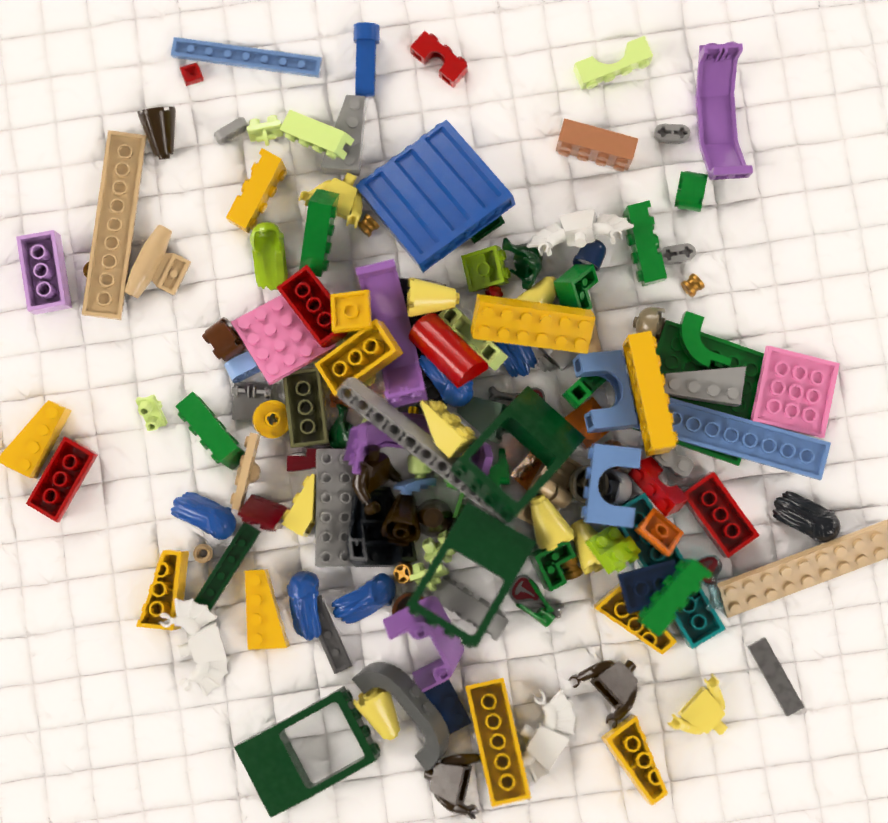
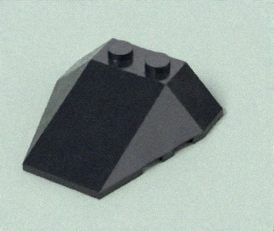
M380 486L370 493L371 503L376 501L381 507L380 511L373 514L365 512L366 504H362L354 492L346 541L349 562L355 567H393L416 562L417 556L414 541L410 542L408 546H397L389 543L388 538L385 535L383 537L381 534L382 525L395 501L391 488Z

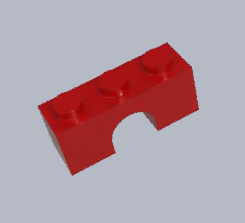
M424 30L410 46L411 55L424 65L432 58L441 59L444 65L439 70V77L454 88L468 72L467 62L461 56L457 57L454 55L449 46L446 44L443 46L438 42V38L433 33L429 34Z
M650 456L640 461V469L632 468L628 475L659 511L667 517L680 511L689 498L677 485L667 486L660 481L659 476L664 470Z

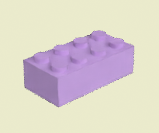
M55 230L16 236L27 311L37 315L72 308L61 235Z

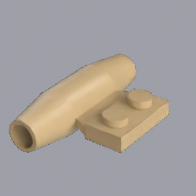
M158 224L146 240L130 271L124 291L126 294L138 299L150 282L153 281L157 288L175 296L192 262L175 253H166L172 234L170 229Z

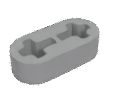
M244 117L238 118L214 133V137L218 144H224L247 130L246 126L249 125Z
M659 124L655 128L653 136L660 143L682 144L690 137V129L683 124ZM661 129H663L664 133L670 134H665L664 137H661V134H659V132ZM680 130H682L683 134L686 135H684L683 138H680L679 134L674 133H678Z
M685 243L664 247L660 252L662 253L664 264L671 265L691 261L695 257L696 249L692 244ZM685 248H687V251H691L688 257H686V254L679 255V253L683 252ZM666 251H668L669 254H675V256H672L670 260H668L667 257H663Z

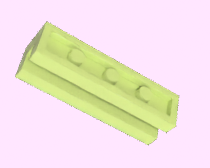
M293 110L288 111L279 129L286 134L284 136L286 139L292 142L298 140V143L306 148L310 145L314 151L320 154L324 151L326 152L325 155L332 159L338 157L344 160L347 152L343 150L345 144L351 146L355 140L342 130Z

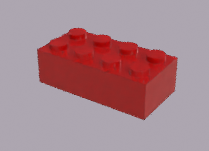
M714 471L707 473L683 490V493L689 498L685 505L723 558L731 557L760 536Z

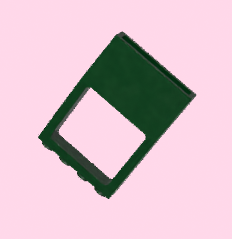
M527 386L457 459L450 470L482 498L487 505L494 509L501 518L510 523L586 437L534 390ZM500 427L505 428L547 468L519 501H514L471 461V457Z
M467 502L406 604L409 608L407 612L417 618L419 615L427 618L425 623L434 628L437 625L444 629L442 633L452 639L454 636L462 639L460 643L469 649L472 646L477 648L537 542ZM449 550H454L503 580L502 586L473 635L466 633L419 604L420 597Z
M345 686L243 740L234 747L270 818L313 797L377 761L381 756L379 745L372 740L370 736L371 730L367 724H364L362 714L354 706L353 696L348 689L346 690ZM336 702L358 741L364 756L322 780L312 783L287 737L285 729Z

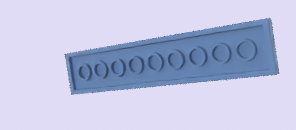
M669 397L668 410L673 414L674 423L672 428L677 433L678 441L819 481L822 480L831 446L830 442ZM637 420L638 424L632 428L640 430L639 421Z

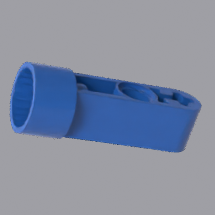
M360 22L354 24L353 42L356 43L355 95L375 97L376 45L380 42V26L375 23Z

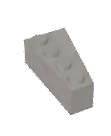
M345 96L334 128L346 132L355 140L351 146L345 144L343 150L347 152L344 160L338 157L332 159L324 155L320 167L322 173L346 175L348 172L354 176H360L366 114L365 96Z
M449 576L446 579L442 577L441 583L437 585V590L433 591L431 596L437 597L443 607L451 612H455L461 619L472 623L474 627L478 628L489 609L490 603L482 597L479 600L472 596L474 592L466 587H463V589L456 586L457 581ZM498 609L485 632L491 635V638L496 642L509 623L508 618L505 617L507 613L501 609Z

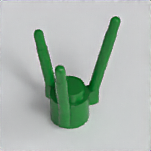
M530 578V584L546 608L540 607L535 613L521 603H517L516 606L535 618L544 627H548L555 618V615L552 613L554 608L548 604L534 581Z

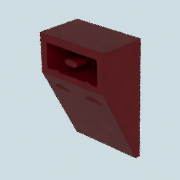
M251 494L237 513V516L242 517V522L250 525L260 524L259 528L273 532L283 528L282 523L284 520H282V517L287 509L290 510V507Z

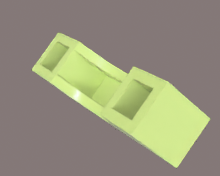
M642 36L627 42L624 57L616 63L604 64L591 56L576 62L573 70L581 90L584 88L592 89L602 81L609 82L615 76L620 74L624 76L631 73L635 68L643 69L651 63L653 54L646 37Z
M456 306L453 309L443 310L438 315L495 371L509 357L493 341L473 339L470 331L472 321Z

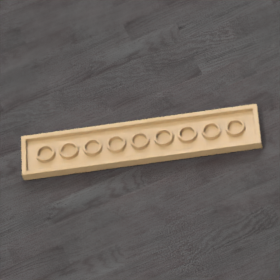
M108 130L82 308L83 316L122 320L125 299L124 291L127 284L147 142L146 135Z
M888 519L716 583L724 614L727 618L888 558Z

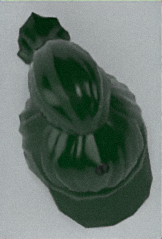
M504 238L502 249L515 254L513 263L516 271L510 269V272L522 280L523 289L529 290L541 271L543 255H540L538 247L527 248L528 243L514 245L508 238Z
M339 403L336 404L339 416L329 430V443L333 449H346L350 429L354 425L346 421L348 408Z

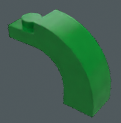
M685 311L679 325V341L686 356L703 369L708 368L710 363H712V367L717 369L729 367L732 358L708 350L701 341L700 331L705 317Z
M599 376L581 377L563 393L562 397L576 409L606 379Z

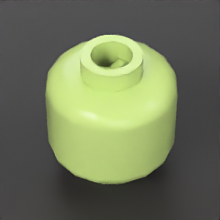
M408 455V472L415 474V478H426V474L433 471L414 455Z

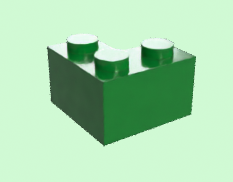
M575 264L554 281L561 306L582 309L593 308L588 290L599 282L594 264Z
M560 542L557 544L558 547L551 551L537 549L530 553L529 558L545 590L551 592L567 583L560 565L576 557L570 542Z

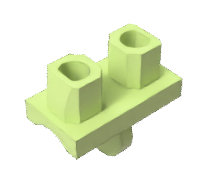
M276 115L268 116L265 123H260V120L257 118L250 119L249 126H246L250 141H264L266 146H270L269 140L284 136V133L279 130L281 122Z
M155 394L148 397H137L135 400L138 405L137 410L146 422L147 431L157 430L159 427L167 425L168 422L161 409L163 405L161 401H157Z
M447 530L438 534L437 539L439 542L435 543L430 537L423 540L422 547L425 551L424 559L426 562H429V559L436 556L449 534ZM449 550L443 561L445 563L451 562L452 555L456 554V552Z
M434 557L429 559V564H431ZM442 562L427 586L431 592L437 590L436 584L441 583L440 577L449 574L448 568ZM423 563L412 565L413 574L409 575L410 581H415L417 585L427 571Z

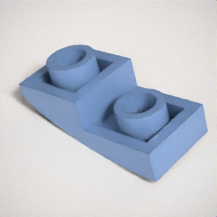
M409 478L395 484L393 490H401L400 494L412 495V492H420V489L436 486L437 478Z

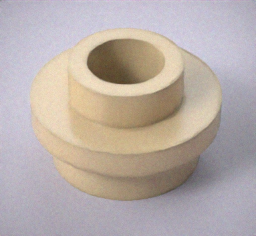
M207 544L196 546L193 551L194 559L199 563L209 562L213 556L212 548ZM202 550H205L207 552V555L205 557H202L200 555V552Z

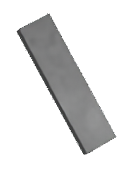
M319 595L317 598V609L321 626L319 641L335 675L353 665L323 597Z
M763 637L747 646L785 715L788 717L804 708L767 639Z

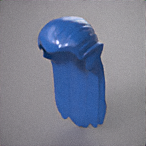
M494 342L509 356L502 364L511 377H517L518 374L524 377L530 373V367L535 368L537 359L531 346Z
M425 355L420 356L418 361L421 368L439 391L445 403L457 408L465 406L471 401L474 394L472 380L457 388Z
M186 492L182 494V497H176L173 500L174 507L170 509L172 511L170 514L202 529L206 534L212 535L213 538L218 540L227 539L236 529V518L232 514L230 507H224L194 492Z
M301 571L291 578L286 588L289 595L293 628L297 635L311 641L314 637L319 638V635L321 636L317 609L319 579L313 572Z
M380 573L371 580H367L357 590L336 599L331 605L335 607L333 610L334 617L341 618V621L346 624H352L370 616L383 606H391L392 600L396 595L394 580L389 575Z

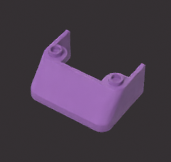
M428 596L419 601L421 606L451 623L437 597ZM406 607L382 621L389 640L406 632H409L410 636L416 640L430 636L441 658L412 672L417 686L422 692H425L451 678L464 653V646L460 643V638L454 636L453 639L442 633L444 631L442 627L438 625L436 628L425 623L427 618L419 615L418 618L407 612L409 608Z

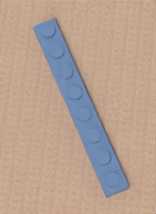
M178 37L173 38L171 50L172 58L316 78L320 76L322 63L321 57Z

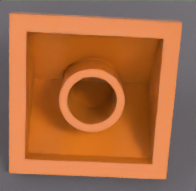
M655 507L651 509L634 529L635 532L662 555L668 557L672 554L684 534L682 530Z

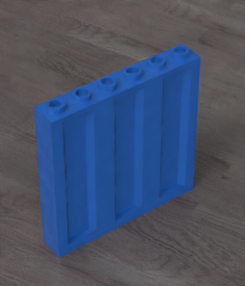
M447 119L442 123H438L427 134H423L416 142L408 145L401 153L393 156L386 164L378 167L371 175L363 178L355 185L365 202L423 273L516 205L513 194Z

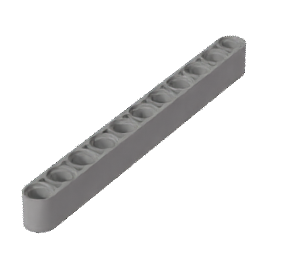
M349 377L338 388L337 394L343 402L494 518L505 524L508 523L450 470L458 458H449L435 445L431 435L358 379Z

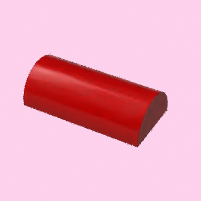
M305 265L276 287L322 348L334 345L349 333L332 332L330 293L308 265Z
M436 313L426 314L410 330L408 339L457 388H460L488 370V363Z
M64 436L26 504L51 520L60 523L95 462L98 453Z

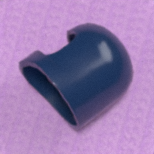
M597 239L592 243H587L574 256L573 264H584L578 259L585 260L594 264L595 271H599L606 256V246Z

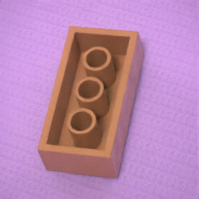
M564 118L555 151L559 152L562 156H575L580 161L590 160L599 166L608 165L617 171H628L633 161L639 138Z

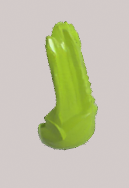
M262 222L253 228L250 235L255 277L258 287L265 289L267 286L269 290L274 291L277 290V286L288 279L284 233L274 223Z

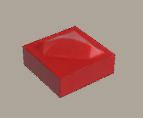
M198 62L179 67L186 86L204 81Z

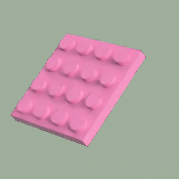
M282 295L231 321V325L269 386L336 348L335 344L322 348Z
M766 346L750 420L805 435L825 438L840 363L773 346Z

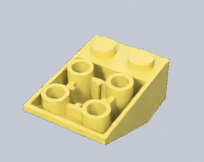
M422 400L420 403L435 445L449 458H459L477 439L475 432L470 427H465L461 423L462 420L456 414H451L443 402Z
M315 474L307 475L302 483V486H304L300 493L297 492L292 500V503H294L290 510L287 509L282 517V520H284L283 526L303 537H308L315 526Z

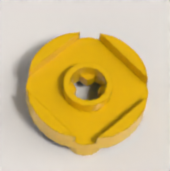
M269 400L259 404L255 409L252 421L255 431L261 436L269 439L278 438L289 430L286 405L277 400ZM271 414H274V418L277 419V422H273V424L271 425L269 424L267 417H270Z

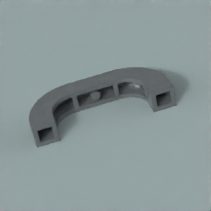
M374 662L364 667L352 678L363 694L372 688H382L396 699L424 736L425 745L414 757L426 771L431 769L448 750L450 742L449 731L439 711L411 677L392 664Z

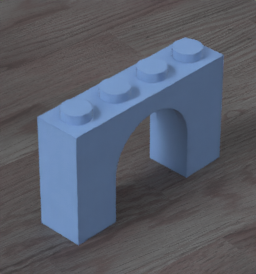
M622 350L591 352L588 354L580 353L572 359L576 378L602 377L612 385L615 392V402L611 408L593 409L584 414L587 433L625 430L637 425L638 415L634 409V397L630 390V378L626 372V360Z
M596 443L588 448L587 459H590V467H586L585 472L588 485L587 487L584 486L583 498H586L585 506H582L581 518H584L583 522L634 527L635 508L614 506L604 501L598 490V482L602 473L614 466L640 469L642 449Z

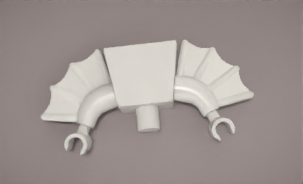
M595 208L559 215L561 227L558 222L551 226L543 227L538 234L532 236V241L527 244V248L538 247L541 256L544 252H546L547 256H551V249L559 243L566 241L570 247L582 248L587 243L594 242L596 235H606L611 238V243L615 244V238H619L622 241V231L631 229L634 225L628 223L627 217L621 218L616 214L606 215L599 213L597 218Z
M175 598V618H171L169 614L164 612L160 616L165 619L167 618V620L164 622L159 621V623L163 627H169L171 624H174L186 630L188 643L177 646L180 658L192 654L194 663L197 664L196 670L190 675L191 677L189 679L182 678L179 681V685L183 686L188 682L184 690L190 691L193 688V683L197 682L202 693L207 697L212 689L220 687L221 679L228 674L227 663L230 660V657L226 656L215 619H217V615L209 611L208 605L198 604L193 598L184 601Z
M539 689L542 695L540 698L535 697L533 693L535 702L542 705L541 708L544 711L545 717L543 723L540 722L535 730L525 724L520 732V735L528 739L525 746L526 750L521 754L528 782L537 783L542 776L550 774L549 771L570 739L569 735L573 736L575 734L573 726L577 718L572 712L573 702H570L565 697L563 689L550 702L545 701L546 696L542 689Z

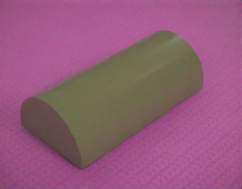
M317 367L299 369L283 378L290 447L307 448L330 444L322 375Z

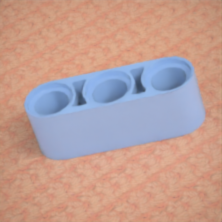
M248 351L230 359L224 365L233 383L241 382L260 372Z

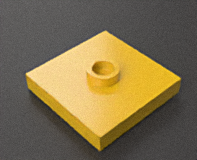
M368 289L330 294L333 333L372 329L371 301Z

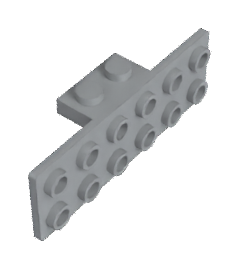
M316 449V567L354 566L349 562L346 544L354 490L352 488L354 474H352V465H349V461L344 460L346 449Z

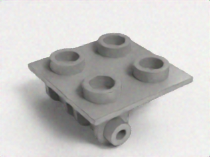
M234 383V387H232V394H234L232 420L252 421L253 413L259 404L272 400L273 384L269 386V384Z

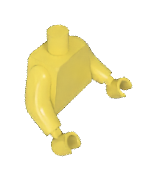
M348 172L343 181L337 178L327 180L309 192L302 191L298 201L304 200V205L308 206L310 198L317 189L339 193L337 216L347 220L346 226L353 224L355 229H357L363 211L362 196L359 194L358 189L353 187L357 177Z
M712 673L709 680H703L707 684V689L702 686L678 712L681 717L672 714L673 720L667 722L669 726L675 730L679 729L695 735L708 734L712 729L719 735H722L728 727L721 721L725 716V701L719 688V680Z

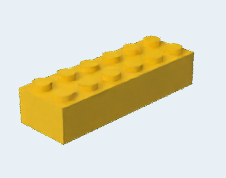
M477 294L470 331L473 339L588 354L596 317L590 309Z
M651 331L630 334L626 337L622 346L646 456L669 453L678 443V436L672 428L674 419L672 412L668 410L669 396L668 393L664 392L665 377L660 373L661 359L659 355H656L655 351L657 341L655 336L652 337Z
M504 677L465 686L491 806L495 807L530 799L531 794Z

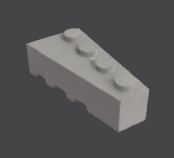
M746 366L666 373L664 375V392L668 393L669 397L737 407L741 405Z

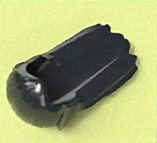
M789 491L782 493V497H778L774 501L776 509L772 510V512L774 513L773 517L778 521L808 535L819 543H826L838 536L841 524L835 515V511L826 509L807 498Z

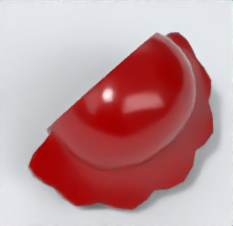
M491 286L485 290V295L503 297V292L499 286Z

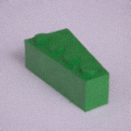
M317 189L308 203L299 270L308 265L317 277H322L324 271H328L330 261L327 258L332 249L331 236H333L335 229L334 220L337 215L339 193Z
M650 200L628 205L622 215L623 217H621H627L628 223L634 225L633 228L627 229L626 242L632 248L631 260L637 266L636 278L638 282H641L642 287L663 282L667 278L662 253L657 252V249H659V239L656 234H653L654 217L649 216L648 208L651 207Z
M192 391L175 406L179 411L177 415L182 421H187L191 425L188 427L195 436L199 435L201 438L199 442L206 450H211L212 454L210 456L217 464L221 462L229 469L234 470L239 465L241 456L245 455L246 450L238 446L239 442L228 431H225L227 428L218 418L215 419V414Z
M694 558L681 559L674 567L676 571L673 575H668L664 579L662 589L660 591L657 590L651 596L650 600L652 602L648 607L644 606L638 613L639 618L637 621L657 637H660L677 617L675 612L677 610L680 612L685 608L689 601V595H694L702 588L701 581L705 577L709 580L713 575Z

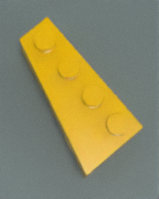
M48 400L1 453L0 464L28 478L37 479L72 410Z
M619 583L594 605V609L603 613L610 620L622 626L629 633L635 635L662 655L677 643L676 638L668 629L660 637H657L637 621L640 611L627 613Z

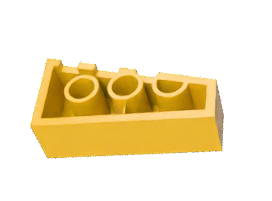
M263 148L259 152L262 157L258 163L254 162L251 168V178L245 180L242 185V195H237L226 216V219L231 224L247 233L257 225L258 216L260 213L263 214L268 205L267 201L275 195L277 191L276 186L279 181L282 182L287 174V169L282 159Z
M162 550L154 573L155 577L152 584H150L149 594L146 602L143 604L142 614L137 621L136 627L172 631L181 629V626H175L174 624H171L169 627H163L159 621L164 622L167 620V618L165 619L160 616L164 612L169 614L171 618H175V598L184 601L189 551Z
M268 569L246 570L248 650L289 647L290 644L281 619L280 609L275 598Z
M631 714L621 721L616 728H612L604 734L601 739L646 803L653 806L665 797L668 792L656 767L654 757L648 747L638 717Z

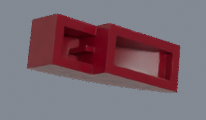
M307 448L306 456H287V471L297 472L316 469L317 448Z

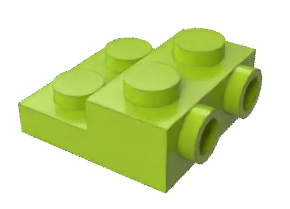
M494 245L461 255L470 293L487 289L491 286L509 284L508 279L511 278V273L508 267L505 268L504 263L507 256L505 250L501 249L500 246Z
M612 525L585 542L608 575L615 570L619 573L627 567L625 563L632 564L639 559L638 554L641 552L630 535L625 538L619 529Z

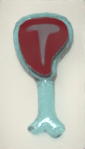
M707 555L697 560L713 573L709 580L705 577L701 581L708 588L710 601L706 609L710 611L714 608L720 610L723 604L718 600L716 585L717 577L722 571L723 564L716 555Z

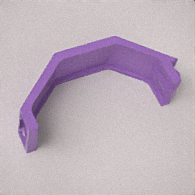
M734 41L725 44L708 43L706 45H699L695 94L699 149L710 180L749 178L753 173V166L746 165L738 142L734 93L737 61L743 52V43H736Z
M394 259L355 268L361 290L368 289L370 291L371 321L375 319L383 321L404 353L382 369L385 386L384 393L387 402L395 408L428 400L421 366L418 361L417 349L408 339L412 328Z
M401 412L432 436L425 415ZM366 421L350 429L344 460L349 461V465H352V474H360V461L363 462L364 456L368 454L370 445H377L380 448L403 447L371 422ZM485 442L471 457V461L487 476L493 461L491 445Z

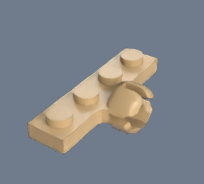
M250 432V436H246L244 442L246 452L245 455L241 456L235 479V485H237L236 492L232 493L230 499L232 509L240 510L242 508L249 484L255 483L260 478L261 469L255 463L261 437L259 434Z

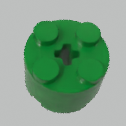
M681 171L674 207L701 212L708 174Z

